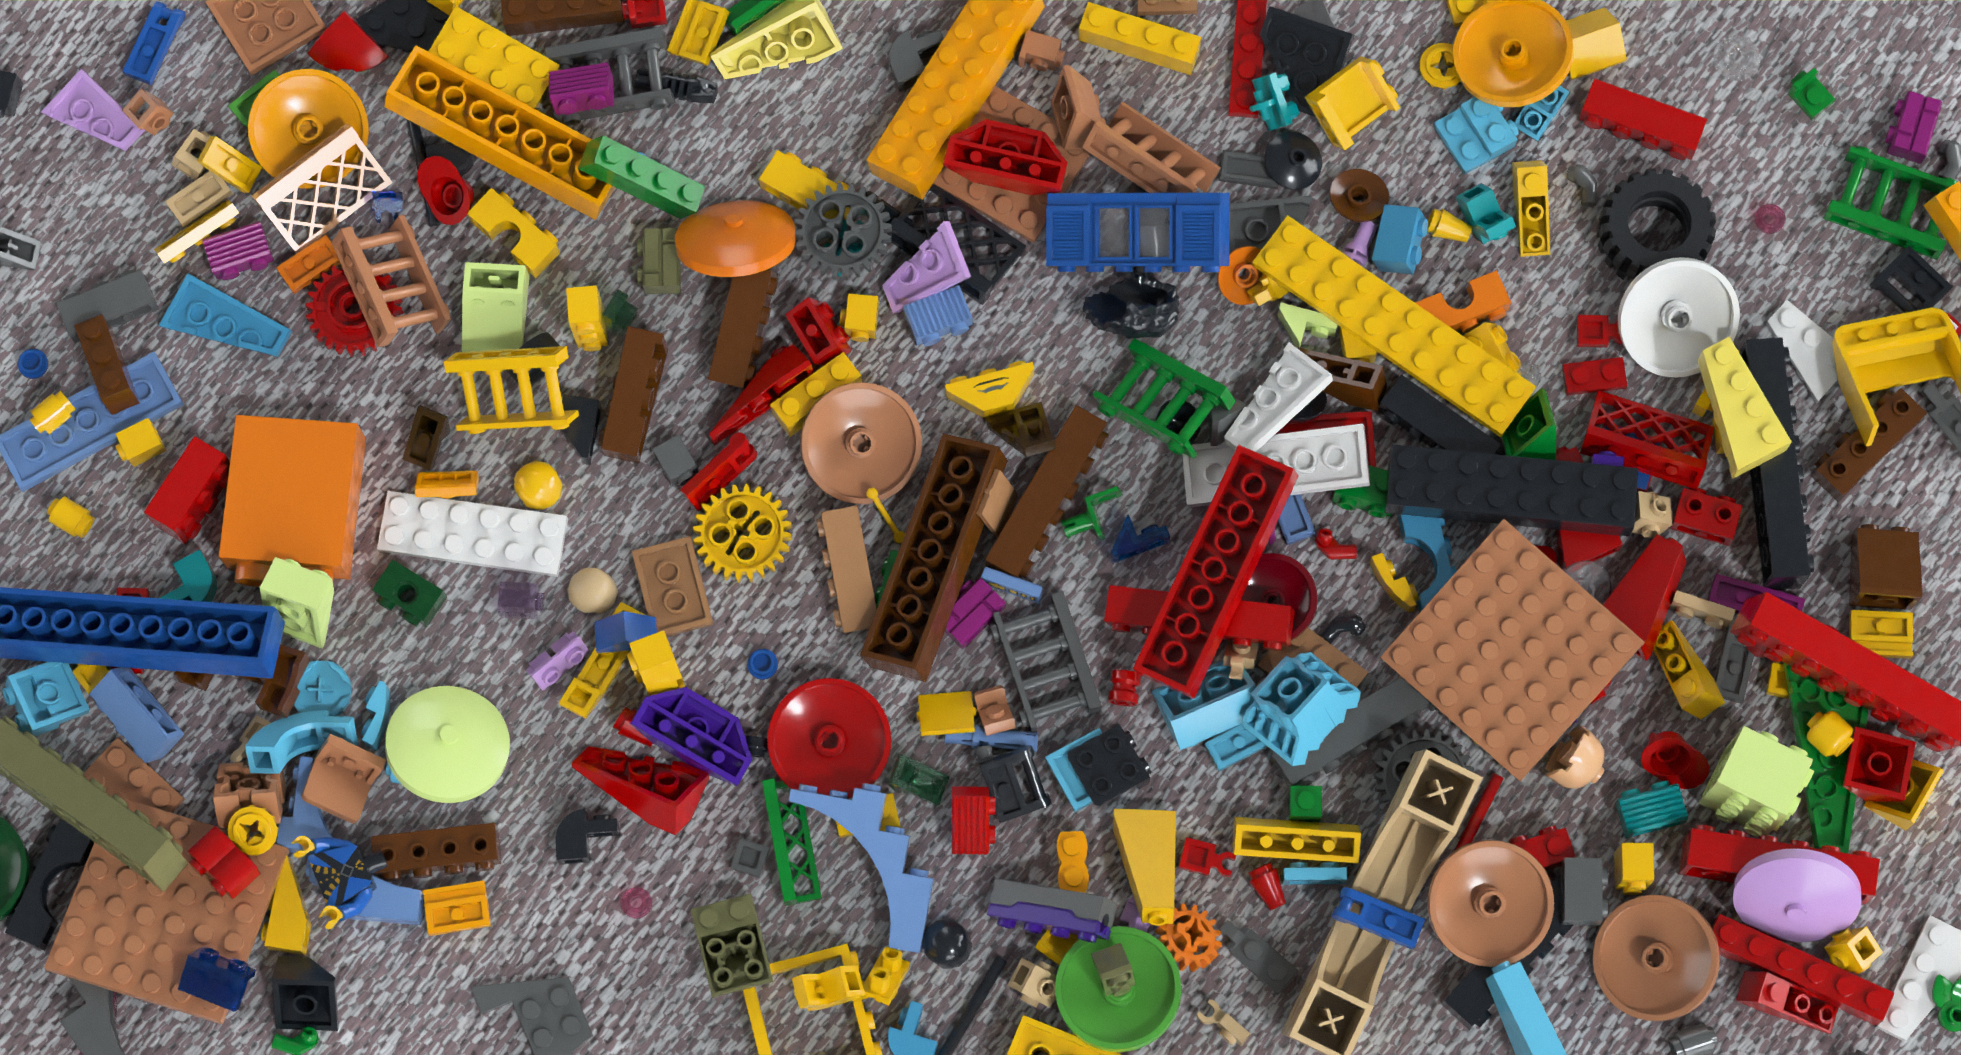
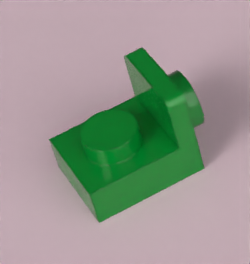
M1813 68L1808 73L1803 70L1791 80L1793 85L1788 93L1810 120L1818 116L1836 100L1816 78L1819 73L1816 68Z

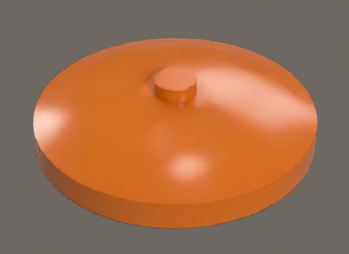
M750 200L728 201L702 208L697 213L687 217L679 225L675 234L676 252L681 262L696 272L716 277L746 276L767 270L787 258L796 244L795 224L787 212L769 203Z

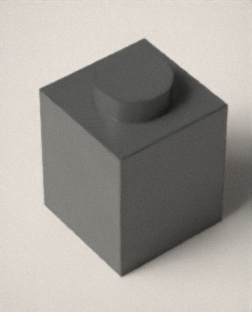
M679 434L652 449L656 460L672 487L676 484L680 486L685 485L695 476L694 474L699 472L694 459Z

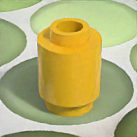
M59 391L55 395L52 393L30 411L33 417L29 421L40 434L46 430L50 435L72 417L70 414L76 409L65 395Z
M66 496L60 500L56 498L47 510V514L50 515L49 522L73 537L79 536L84 538L95 521V517L90 515L89 510Z

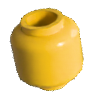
M1819 711L1807 723L1810 727L1807 733V740L1823 756L1834 755L1838 757L1854 741L1851 737L1853 733L1852 726L1835 711H1829L1824 715Z

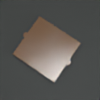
M994 469L990 482L984 490L985 494L977 514L995 537H999L1011 516L1018 493L1001 470Z

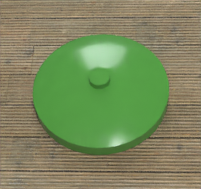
M1112 926L1110 928L1109 940L1097 938L1096 943L1078 940L1068 950L1058 968L1055 995L1061 1017L1076 1037L1100 1050L1126 1052L1147 1046L1158 1039L1169 1028L1179 1010L1182 985L1175 959L1166 946L1158 939L1136 928ZM1121 943L1131 964L1136 985L1132 986L1131 990L1124 995L1115 997L1111 994L1106 996L1091 953Z

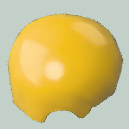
M535 460L523 465L516 472L513 486L518 497L526 507L544 510L553 506L561 497L563 485L557 471L549 463Z

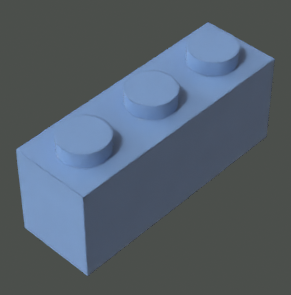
M120 667L111 669L89 693L95 700L98 709L108 716L115 725L116 731L125 737L133 747L134 753L143 759L145 763L162 759L184 736L181 729L131 668Z

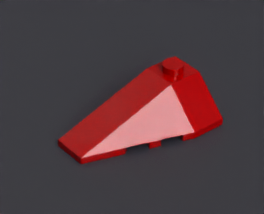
M794 344L787 348L782 346L771 354V358L764 364L712 429L709 437L714 446L769 411L771 403L813 374L812 364Z
M588 746L572 762L573 769L641 819L673 835H676L692 819L710 775L683 762L673 761L672 765L656 763L655 757L645 756L644 760L627 758L625 752Z

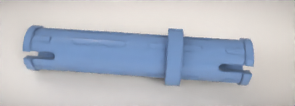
M974 724L975 732L945 734V744L970 745L973 749H976L978 746L990 745L995 748L1014 750L1031 745L1034 752H1037L1038 732L1007 730L986 736L983 727H980V724Z

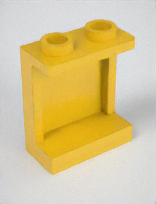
M1363 56L1358 57L1304 97L1331 144L1340 149L1346 150L1353 145L1354 142L1351 137L1387 110L1396 112L1400 109L1396 101L1398 98L1396 91L1390 84L1385 82L1382 77L1384 70L1374 59L1371 60Z

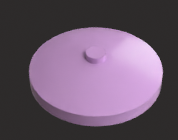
M1782 849L1754 858L1739 871L1733 885V904L1741 920L1759 932L1782 941L1810 942L1836 935L1854 922L1861 908V886L1855 873L1835 857L1814 850Z

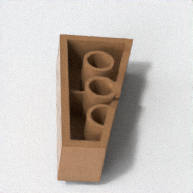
M858 506L821 512L822 518L816 519L819 537L826 536L828 548L822 549L825 567L831 566L833 579L827 580L830 597H837L839 609L833 610L836 628L842 627L843 633L868 629L871 627L877 609Z

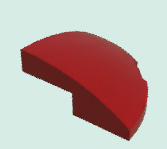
M345 11L324 31L308 52V55L318 64L338 72L341 69L354 70L357 73L367 71L389 58L387 53L371 35L366 34L350 14Z

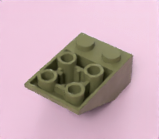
M751 893L691 909L712 998L773 982L762 930Z

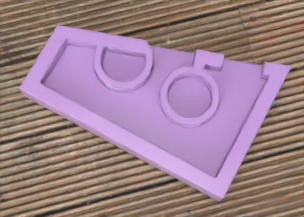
M82 69L41 111L44 115L123 151H127L145 131L144 129H139L122 111L123 107Z
M944 221L937 228L938 231L919 246V251L909 261H905L882 285L893 313H899L903 311V306L942 292L971 277L950 221Z

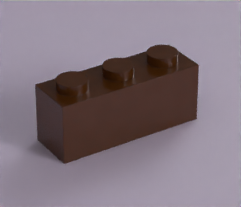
M103 314L74 325L99 396L111 415L140 404L114 331Z

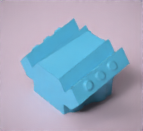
M1311 652L1300 653L1295 658L1285 656L1251 693L1254 702L1246 710L1242 726L1290 765H1304L1308 751L1319 750L1323 739L1339 723H1344L1347 709L1357 708L1361 691Z

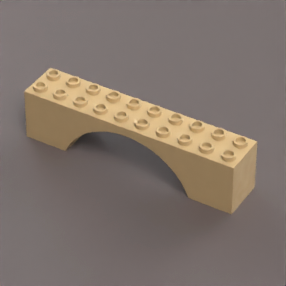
M1426 749L1415 752L1350 888L1410 912L1433 867L1449 842L1456 835L1483 777ZM1353 903L1350 911L1359 914L1361 906ZM1335 920L1281 1034L1324 1055H1351L1374 1007L1377 990L1395 943L1351 924Z

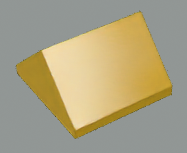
M1605 7L1566 20L1571 31L1574 46L1573 61L1568 73L1571 80L1627 61L1620 23Z
M1913 760L1904 802L1866 801L1864 806L1906 831L1915 823L1944 770L1937 766Z

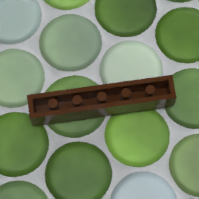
M1075 405L1054 441L1056 449L1048 451L985 559L986 567L1017 578L1028 577L1035 564L1031 559L1036 551L1042 552L1050 538L1046 535L1051 525L1057 527L1065 511L1061 508L1066 499L1072 501L1080 487L1076 483L1080 475H1087L1095 461V459L1091 458L1096 448L1101 450L1110 435L1106 432L1108 422Z

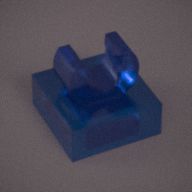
M372 191V211H375L377 223H381V215L384 212H390L392 214L393 223L398 218V212H403L402 192Z

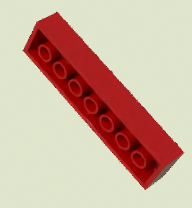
M1241 445L1237 446L1133 667V670L1139 675L1187 697L1195 698L1299 477L1294 468Z
M1768 592L1744 601L1730 630L1731 633L1738 636L1737 640L1748 647L1756 646L1765 651L1764 656L1775 662L1782 661L1790 665V670L1793 673L1802 677L1809 676L1818 681L1817 685L1828 692H1838L1845 696L1844 701L1855 707L1863 706L1871 711L1870 715L1873 718L1882 722L1889 721L1898 726L1897 730L1900 733L1909 737L1916 736L1924 741L1923 745L1930 750L1940 752L1941 750L1961 746L1960 700Z

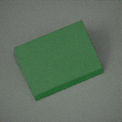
M1542 387L1528 399L1501 436L1507 456L1556 460V424L1546 390Z

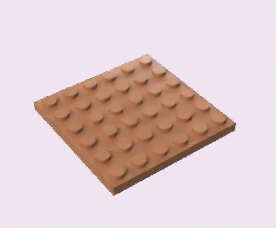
M1503 519L1380 658L1521 782L1645 642Z
M123 799L129 805L127 808L132 812L139 810L151 821L149 824L155 828L161 826L174 837L172 840L183 848L181 855L187 862L192 860L187 851L214 827L207 823ZM219 828L229 838L228 830ZM94 842L44 968L52 973L223 1025L289 850L286 847L274 844L265 853L259 855L245 854L257 866L261 874L232 899L227 894L221 897L209 884L213 879L206 873L200 876L189 863L163 892Z

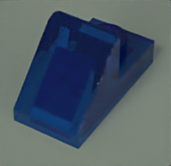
M1128 514L1111 550L1110 559L1112 564L1170 543V534L1166 525L1158 527V525L1148 526L1140 531L1141 534L1137 536Z

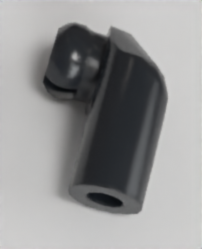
M1339 615L1325 627L1319 636L1332 644L1342 632H1351L1355 636L1361 635L1365 631L1366 625L1359 615Z

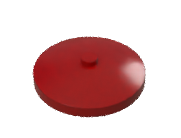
M823 678L804 683L785 696L771 718L767 743L772 765L778 776L789 788L798 790L799 784L818 787V794L829 795L830 790L847 792V799L853 798L854 788L862 789L863 783L873 785L879 779L890 757L892 738L890 724L883 708L867 690L846 680Z

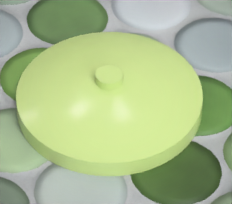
M455 686L431 687L407 698L393 713L385 738L386 758L396 779L415 795L441 803L467 801L490 789L502 775L507 764L510 749L508 728L498 709L480 694Z

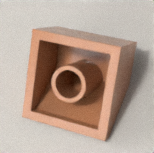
M1063 65L1051 100V106L1063 149H1083L1082 147L1094 124L1099 120L1106 124V121L1100 116L1099 97L1097 94H1094L1091 82L1070 65Z

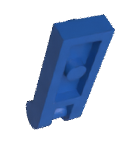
M159 1L154 3L122 71L125 76L151 86L178 28L181 27L185 19V11L177 8L171 10L166 8V4ZM165 19L168 22L166 26L158 24L159 21Z
M1342 887L1339 894L1341 901L1339 906L1334 908L1331 916L1333 919L1351 924L1411 950L1415 948L1425 921L1424 918L1354 889ZM1353 903L1361 906L1359 914L1350 911Z

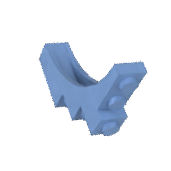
M300 756L299 765L294 766L293 783H297L295 795L290 796L289 813L293 814V816H282L281 823L279 825L276 824L279 828L275 842L277 843L276 845L288 848L291 853L303 851V847L300 844H291L299 836H306L309 839L333 838L328 830L321 809L305 802L301 797L314 761L312 757ZM307 859L306 876L310 877L309 881L313 885L319 886L310 862ZM373 876L377 888L373 891L371 900L359 915L349 918L353 920L421 925L424 895L421 890L397 886Z
M867 783L862 784V789L854 788L852 800L847 799V792L830 790L829 795L818 794V787L799 784L798 790L791 789L790 802L811 807L831 817L852 833L866 849L881 875L888 897L891 921L889 948L920 953L934 878L928 877L929 871L910 868V873H904L911 837L904 835V828L886 825V831L880 830L887 793L880 792L881 786Z

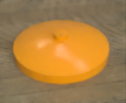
M1493 0L1482 5L1463 22L1457 32L1453 45L1454 65L1462 85L1477 99L1498 107L1526 106L1550 95L1566 78L1574 56L1572 35L1566 20L1554 7L1541 0Z
M300 69L278 76L261 90L249 114L248 138L251 150L260 166L270 176L275 178L345 124L352 126L359 135L360 140L367 146L369 125L362 101L346 82L325 71ZM356 144L346 150L344 163L357 165L361 160L362 152ZM338 156V157H337L336 159H334L333 161H334V162H339L340 156ZM325 166L322 169L320 181L336 183L339 166ZM343 167L342 179L354 168ZM316 174L309 179L316 180ZM303 183L298 188L314 189L315 184ZM320 185L319 188H323V187H327V186H325V185Z

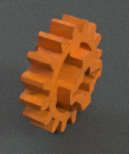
M1185 903L1181 904L1177 909L1174 907L1173 923L1176 921H1183V923L1178 922L1176 925L1164 924L1158 926L1154 933L1160 935L1158 940L1170 951L1175 962L1179 963L1180 971H1183L1189 965L1191 972H1195L1199 967L1202 969L1206 968L1219 955L1217 950L1222 946V943L1216 940V938L1222 933L1220 930L1213 929L1217 922L1215 919L1210 921L1206 919L1208 911L1205 910L1201 914L1198 913L1197 905H1193L1187 910ZM1201 950L1203 951L1202 954L1194 955V952L1198 953Z

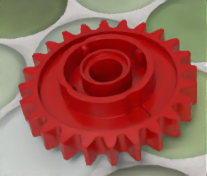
M333 265L332 275L322 272L324 281L322 283L314 281L313 284L317 291L308 292V296L313 300V302L305 304L307 310L311 311V313L306 315V319L308 322H314L309 327L312 333L319 332L316 338L319 343L326 340L325 346L328 350L336 346L338 355H341L347 349L350 357H353L358 349L365 356L367 347L377 352L376 342L361 309L355 314L347 313L348 308L352 304H358L343 268L338 270ZM383 274L374 276L379 289H382V291L397 288L396 284L390 285L393 281L390 275L384 277ZM402 299L386 302L391 315L394 317L403 314L402 308L396 306L403 302Z

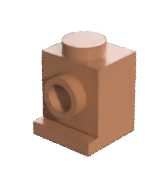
M1027 30L1019 54V67L1025 68L1026 63H1029L1033 69L1043 72L1047 71V69L1055 71V68H1061L1065 57V51L1061 50L1062 40Z
M142 88L122 109L139 129H144L154 136L159 130L169 126L170 118L174 114L161 99ZM147 102L149 104L147 110L142 115L137 113L141 106Z

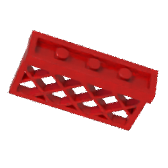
M1598 390L1580 453L1592 457L1593 454H1598L1601 451L1614 452L1617 456L1624 457V467L1638 468V472L1697 490L1706 468V460L1715 427ZM1600 404L1611 405L1616 411L1607 414ZM1630 414H1640L1645 420L1636 423ZM1622 417L1628 426L1619 429L1613 420ZM1605 423L1609 430L1596 426ZM1660 423L1671 424L1674 430L1666 432ZM1652 427L1657 435L1648 438L1642 429ZM1694 431L1704 434L1705 438L1695 441L1689 432ZM1634 432L1639 440L1625 435ZM1681 436L1687 444L1678 447L1671 438ZM1663 441L1669 449L1654 444ZM1693 451L1698 458L1683 453Z

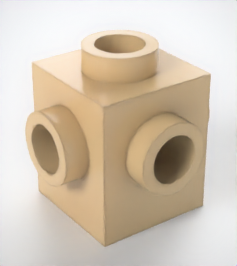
M1638 491L1636 495L1635 525L1632 533L1641 534L1645 538H1654L1657 534L1660 535L1672 526L1673 512L1671 511L1670 498L1657 495L1655 492Z
M1021 958L1007 986L1022 993L1020 1000L1037 1008L1039 1003L1050 1008L1053 1001L1056 1000V975H1054L1056 968L1041 960L1038 965H1035Z

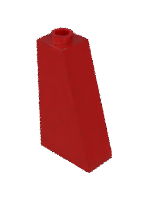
M1566 446L1556 449V460L1584 463L1577 446L1571 449H1567ZM1555 529L1561 569L1565 573L1620 551L1623 545L1620 537L1617 535Z
M1658 534L1603 604L1606 609L1645 642L1635 653V655L1645 661L1652 654L1687 563L1683 546L1671 537L1665 539Z

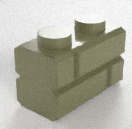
M678 228L643 229V238L637 239L638 257L643 256V267L637 268L638 285H643L645 294L681 293V260L678 258L675 245V234Z

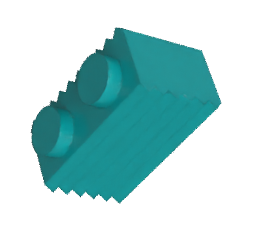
M1662 781L1651 785L1650 791L1640 793L1639 789L1636 788L1621 793L1622 798L1617 799L1615 806L1625 839L1686 823L1688 814L1678 783L1669 785V781Z

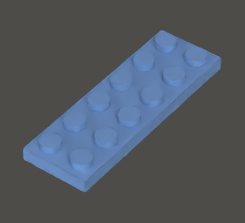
M155 351L126 366L140 404L111 415L102 402L96 385L93 384L67 398L76 410L70 414L72 416L50 435L46 430L40 434L29 419L0 434V453L22 492L117 442L116 433L146 418L154 422L184 405Z

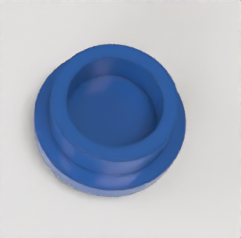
M29 349L20 355L17 363L18 369L24 377L36 379L46 373L48 359L42 351Z
M758 649L749 656L747 667L753 677L765 680L771 678L776 673L778 660L770 650Z

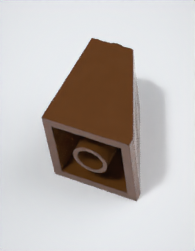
M1864 524L1860 528H1856L1851 537L1849 606L1911 610L1919 602L1923 594L1919 532H1910V529L1907 527H1892L1891 530L1879 529L1878 525Z

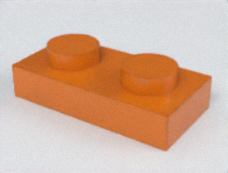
M325 235L277 266L276 269L293 294H296L320 278L322 272L327 273L332 270L333 265L337 267L341 263L331 241Z

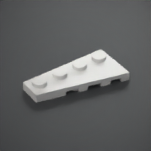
M1288 342L1279 362L1273 364L1269 370L1270 375L1264 384L1258 386L1249 406L1243 408L1224 436L1226 444L1233 450H1236L1237 446L1241 445L1256 452L1333 381L1332 374Z
M1931 915L1927 917L1892 991L1895 994L1885 1018L1876 1028L1902 1041L1908 1039L1935 1006L1932 1000V988L1936 976L1942 975L1954 984L1961 975V930Z

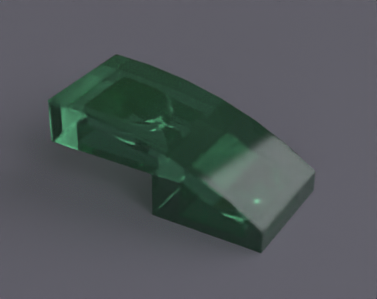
M618 289L602 313V318L616 337L622 339L628 326L631 325L636 317L638 308L628 302V295Z

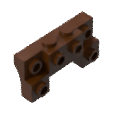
M280 644L273 678L236 677L263 685L255 701L259 709L287 718L300 693L297 686L310 659L305 652ZM175 671L174 673L180 683L204 691L207 690L214 674L180 671Z

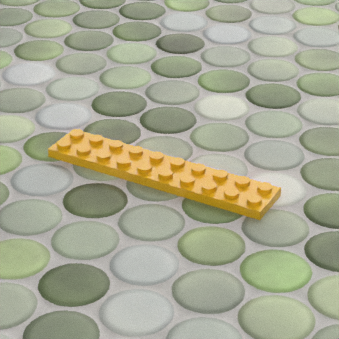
M1288 215L1252 262V266L1499 437L1504 434L1536 390V386Z

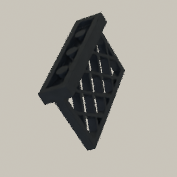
M932 184L927 194L931 191L940 197L941 205L925 207L924 198L922 200L915 196L900 216L892 220L890 223L892 224V231L887 234L891 236V243L913 257L919 251V246L925 240L931 238L930 233L937 232V228L940 226H929L927 214L943 212L944 221H949L947 211L959 210L965 215L966 222L952 223L951 226L953 230L967 229L969 241L958 242L960 249L971 248L973 260L965 261L971 277L954 286L959 285L962 292L981 305H984L993 289L1024 252L1026 245L947 191ZM922 214L924 227L912 228L904 221L909 216ZM984 227L989 231L990 239L974 240L972 228ZM1007 243L1016 249L1011 256L998 257L996 245ZM991 245L993 258L977 260L975 247ZM995 264L996 275L989 281L980 274L979 266Z

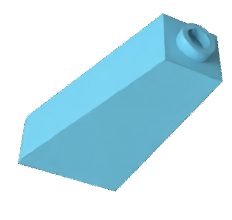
M1509 961L1493 967L1492 971L1494 974L1485 980L1515 1055H1567L1521 962L1511 966Z

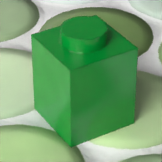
M1290 786L1288 792V819L1291 821L1320 822L1322 818V786Z

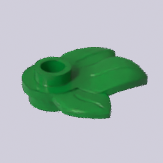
M1937 975L1933 983L1932 1000L1939 1008L1937 1014L1938 1021L1947 1031H1961V977L1953 984L1944 976ZM1954 1011L1957 1014V1021L1953 1019Z

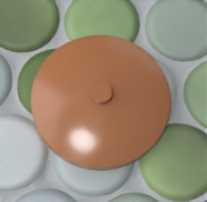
M866 382L844 384L825 393L809 410L801 430V457L811 479L828 495L848 503L870 504L874 503V501L867 497L866 492L872 487L878 491V498L882 501L900 491L915 473L922 452L920 425L912 408L894 391L881 385Z
M1481 840L1458 848L1440 864L1429 886L1427 900L1428 915L1436 936L1451 953L1475 965L1495 967L1506 961H1509L1511 964L1523 959L1542 942L1552 922L1554 894L1546 871L1530 853L1508 842Z
M1645 895L1621 904L1605 919L1594 943L1593 967L1601 990L1618 1009L1642 1020L1668 1021L1690 1013L1709 995L1716 982L1719 970V947L1716 936L1708 921L1688 903L1669 896Z

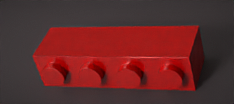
M1595 78L1579 117V120L1584 121V124L1592 129H1607L1612 131L1615 137L1624 140L1632 138L1640 141V144L1645 148L1651 150L1659 148L1668 151L1671 157L1678 160H1685L1686 158L1692 160L1707 119Z

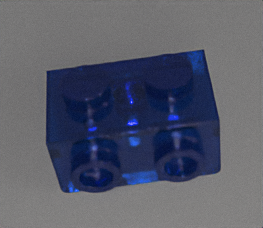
M198 948L188 954L178 990L236 1012L240 1008L248 980L255 976L256 970L248 967V964L243 960L228 959L220 956L219 952L213 948Z

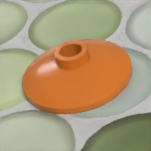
M1254 246L1239 247L1229 253V266H1219L1217 274L1218 286L1221 293L1229 301L1239 305L1254 303L1251 301L1247 291L1260 283L1259 278L1263 275L1261 271L1252 266V262L1262 249ZM1246 268V274L1239 277V272Z

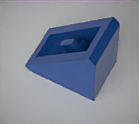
M626 611L594 622L597 653L630 651L629 643L657 633L656 617Z

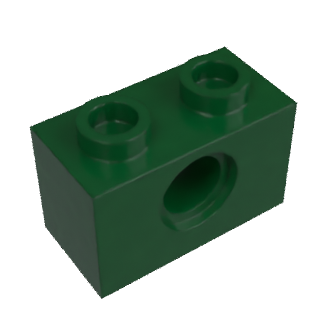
M393 559L372 589L378 597L376 600L378 604L389 611H392L395 607L403 612L401 617L416 627L419 623L428 627L447 598L442 589ZM413 590L416 592L412 601H401V595L405 591Z

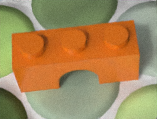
M1496 270L1469 281L1466 290L1471 299V304L1464 309L1450 307L1441 292L1415 303L1455 331L1462 330L1465 333L1478 327V322L1488 318L1490 322L1506 316L1511 300Z

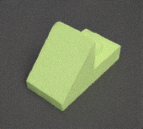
M1280 303L1278 318L1296 348L1301 347L1305 330L1311 331L1310 333L1318 338L1335 337L1338 325L1323 314Z

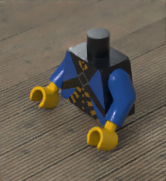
M299 836L294 839L291 844L298 843L303 847V851L300 850L293 854L294 857L301 858L308 852L311 854L307 858L327 904L319 914V918L326 915L332 919L325 925V928L332 929L338 921H344L359 915L371 900L373 891L377 888L372 873L388 867L382 851L379 850L364 856L358 844H353L350 840L330 837L309 839L306 836Z

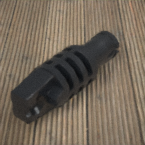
M637 70L634 82L635 88L651 90L648 71ZM671 71L661 74L663 89L670 88L675 99L679 98V100H687L688 102L712 104L716 100L718 84L697 76L690 77L687 74H674Z

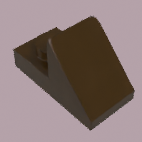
M419 405L402 459L430 471L435 465L442 440L450 434L448 417Z

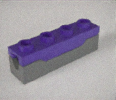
M995 879L987 915L996 919L997 925L1004 928L1015 929L1016 925L1024 926V930L1032 933L1041 934L1042 929L1050 930V934L1057 937L1069 938V934L1078 935L1077 938L1079 940L1096 943L1097 938L1109 940L1110 928H1112L1118 904L1100 895Z

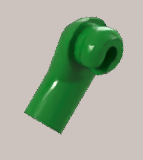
M313 1027L303 1028V1032L294 1038L277 1033L273 1039L272 1048L291 1055H302L317 1045L319 1037Z

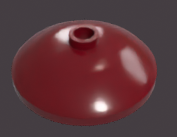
M1277 553L1262 554L1241 600L1269 603L1271 598L1277 597L1280 600L1279 605L1291 606L1295 610L1292 641L1309 627L1315 616L1318 604L1316 584L1308 570L1292 557Z

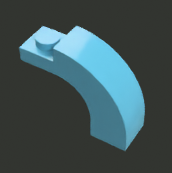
M318 710L290 715L287 718H281L266 725L256 732L245 746L250 773L280 774L286 763L293 757L304 752L320 749L330 734L343 738L357 746L358 739L354 718L349 716H329L328 710Z

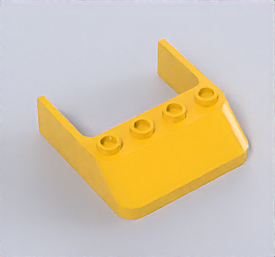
M1927 308L1840 326L1835 331L1832 345L1838 384L1865 446L1872 445L1879 427V423L1865 393L1949 377L1955 381L1961 394V342L1948 314L1943 310Z

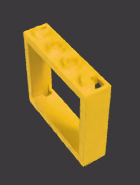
M848 943L769 964L772 975L840 957L844 966L858 965V969L860 968L856 950L850 951ZM756 987L745 989L743 993L758 1054L773 1055ZM860 997L852 1000L866 1055H883L879 1041L873 1042L870 1030L876 1029L872 1011L865 1012L862 1001L868 998Z

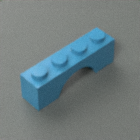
M1397 514L1403 543L1422 549L1430 557L1434 566L1435 576L1433 583L1418 597L1419 601H1417L1419 612H1421L1457 572L1455 566L1450 567L1448 555H1452L1450 540L1448 537H1443L1441 526H1445V519Z

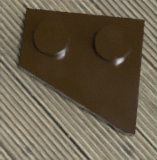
M1042 402L985 417L990 431L1026 457L1056 449Z

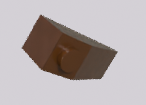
M1298 347L1301 352L1332 374L1333 381L1322 392L1348 405L1378 410L1387 389L1382 365Z

